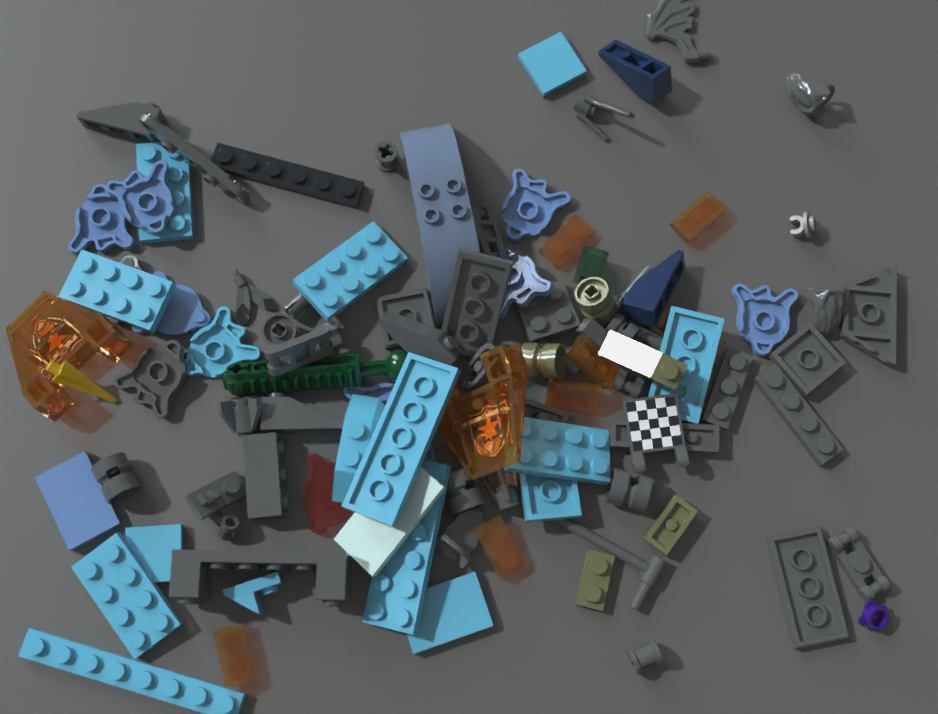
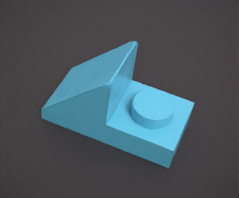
M275 572L224 589L223 593L224 596L257 614L264 615L258 593L262 592V596L278 592V586L285 584L282 573Z

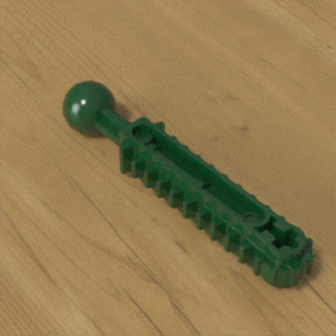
M399 349L392 351L386 360L365 362L360 361V353L331 355L278 376H271L268 373L267 364L269 361L237 362L226 368L222 381L224 389L230 391L236 397L344 387L353 389L354 387L362 386V377L387 375L389 379L396 382L408 353L405 350Z

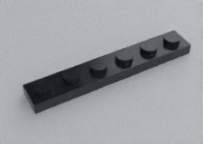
M217 143L211 159L215 165L227 174L358 209L365 188L363 181Z

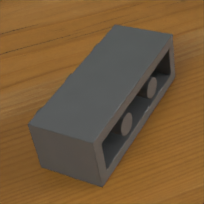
M276 432L244 435L243 449L248 519L259 521L286 518L285 511L289 510L290 504L289 496L284 494L283 483L288 481L286 466L282 467L281 456L286 455L284 439L280 440V436Z

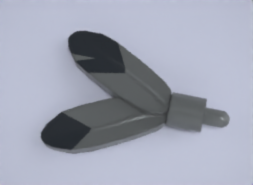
M237 270L233 271L235 276L233 280L238 287L236 313L241 325L246 326L251 318V301L265 310L273 311L276 309V304L270 296L248 284L243 274H239Z

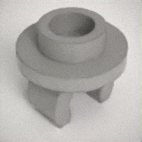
M804 212L803 218L798 215L790 217L792 224H801L798 229L790 230L793 237H801L805 234L806 238L812 237V232H816L815 216H810L809 212Z
M334 321L323 324L330 328L331 337L329 341L332 343V346L336 347L342 343L341 336L337 331L342 328L341 323L335 325Z

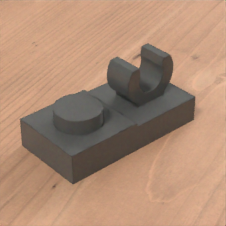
M233 471L187 494L185 499L198 520L201 521L246 498V487L237 473Z

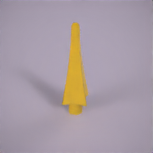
M67 360L62 365L50 361L46 367V371L55 375L51 382L89 393L111 403L117 401L114 396L92 382Z

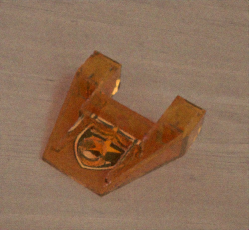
M43 291L6 327L22 394L34 410L54 422L72 407L75 402L63 388L64 385L51 382L55 375L46 371L50 361L62 365L67 360L77 370H80L99 352L115 364L134 345L121 329L102 315L46 291Z
M502 344L480 355L489 384L461 395L456 382L437 427L438 432L472 480L520 462L528 367L519 344Z

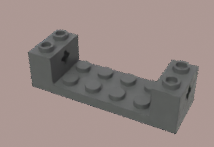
M172 549L169 597L178 598L177 603L198 605L202 604V599H210L212 569L232 571V565L238 566V569H243V571H260V566H267V570L288 572V566H295V570H299V572H316L317 567L315 599L323 601V606L343 607V601H350L352 556L347 552Z

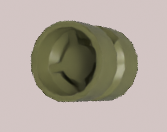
M589 277L582 280L576 286L574 291L575 299L584 318H593L598 324L605 325L615 317L617 306L605 280L600 277Z
M538 342L523 343L519 353V369L522 376L536 378L543 375L545 378L561 379L563 377L567 363L566 349L563 344L546 343L543 346V344Z

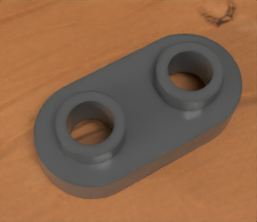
M490 343L484 344L462 369L460 374L462 387L471 391L480 390L500 368L504 357L502 349Z

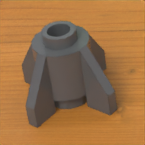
M265 394L223 398L224 401L217 402L219 415L232 433H237L238 437H243L244 435H253L254 431L259 429L262 410L261 397H266Z

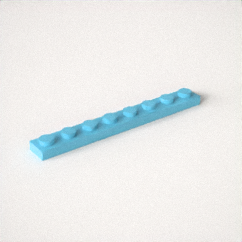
M28 628L18 655L25 659L204 714H240L246 693L34 628Z

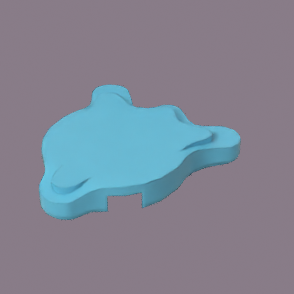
M220 307L216 312L214 320L208 326L201 328L191 338L189 353L187 352V358L185 359L188 376L200 375L209 378H220L224 376L223 373L226 371V368L233 363L257 362L261 359L262 352L258 347L242 344L241 341L246 337L247 331L243 326L233 323L232 312L228 307Z

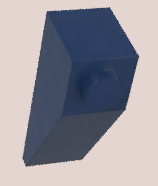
M616 39L598 51V56L636 95L655 104L672 92L670 65Z
M677 250L633 283L629 292L624 294L621 303L626 320L656 327L685 269L684 251Z

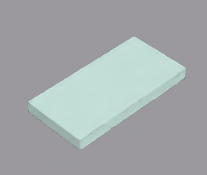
M421 466L395 528L354 513L334 540L371 576H377L445 491L446 487Z

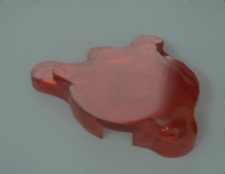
M313 453L307 457L309 477L303 487L301 504L309 519V529L315 534H323L328 528L347 520L352 511L343 508V503L332 502L336 462L326 463L320 455Z

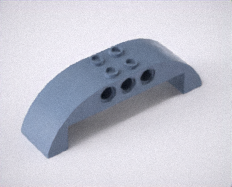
M451 124L399 132L437 327L443 325L459 249L480 253L461 157Z

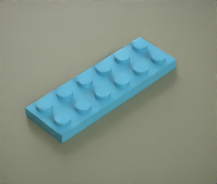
M408 352L344 499L343 508L391 527H396L461 373L458 368Z
M423 461L422 467L443 484L446 489L378 575L371 577L362 620L364 623L412 635L418 634L451 470L450 465Z

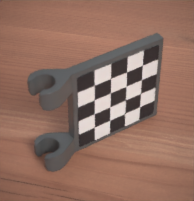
M677 393L622 401L634 474L643 473L646 469L642 453L674 449L677 468H684L689 465Z

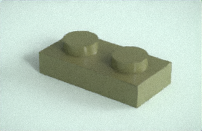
M675 494L642 540L662 555L667 556L698 510Z
M587 549L575 605L603 611L615 556Z

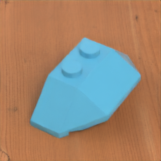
M352 394L344 418L335 465L332 502H344L385 405L379 398Z

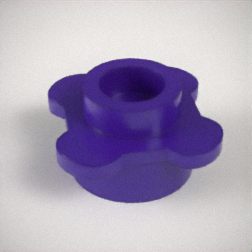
M868 600L864 604L865 608L858 622L863 627L869 626L873 631H879L888 624V608L885 605H876L873 600Z

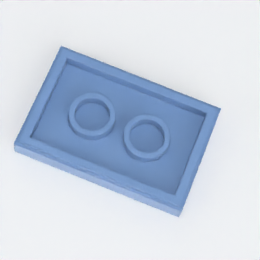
M86 451L35 477L69 551H73L122 525L114 505L108 504L101 491L103 484L97 483L91 471V467L94 464L89 453Z

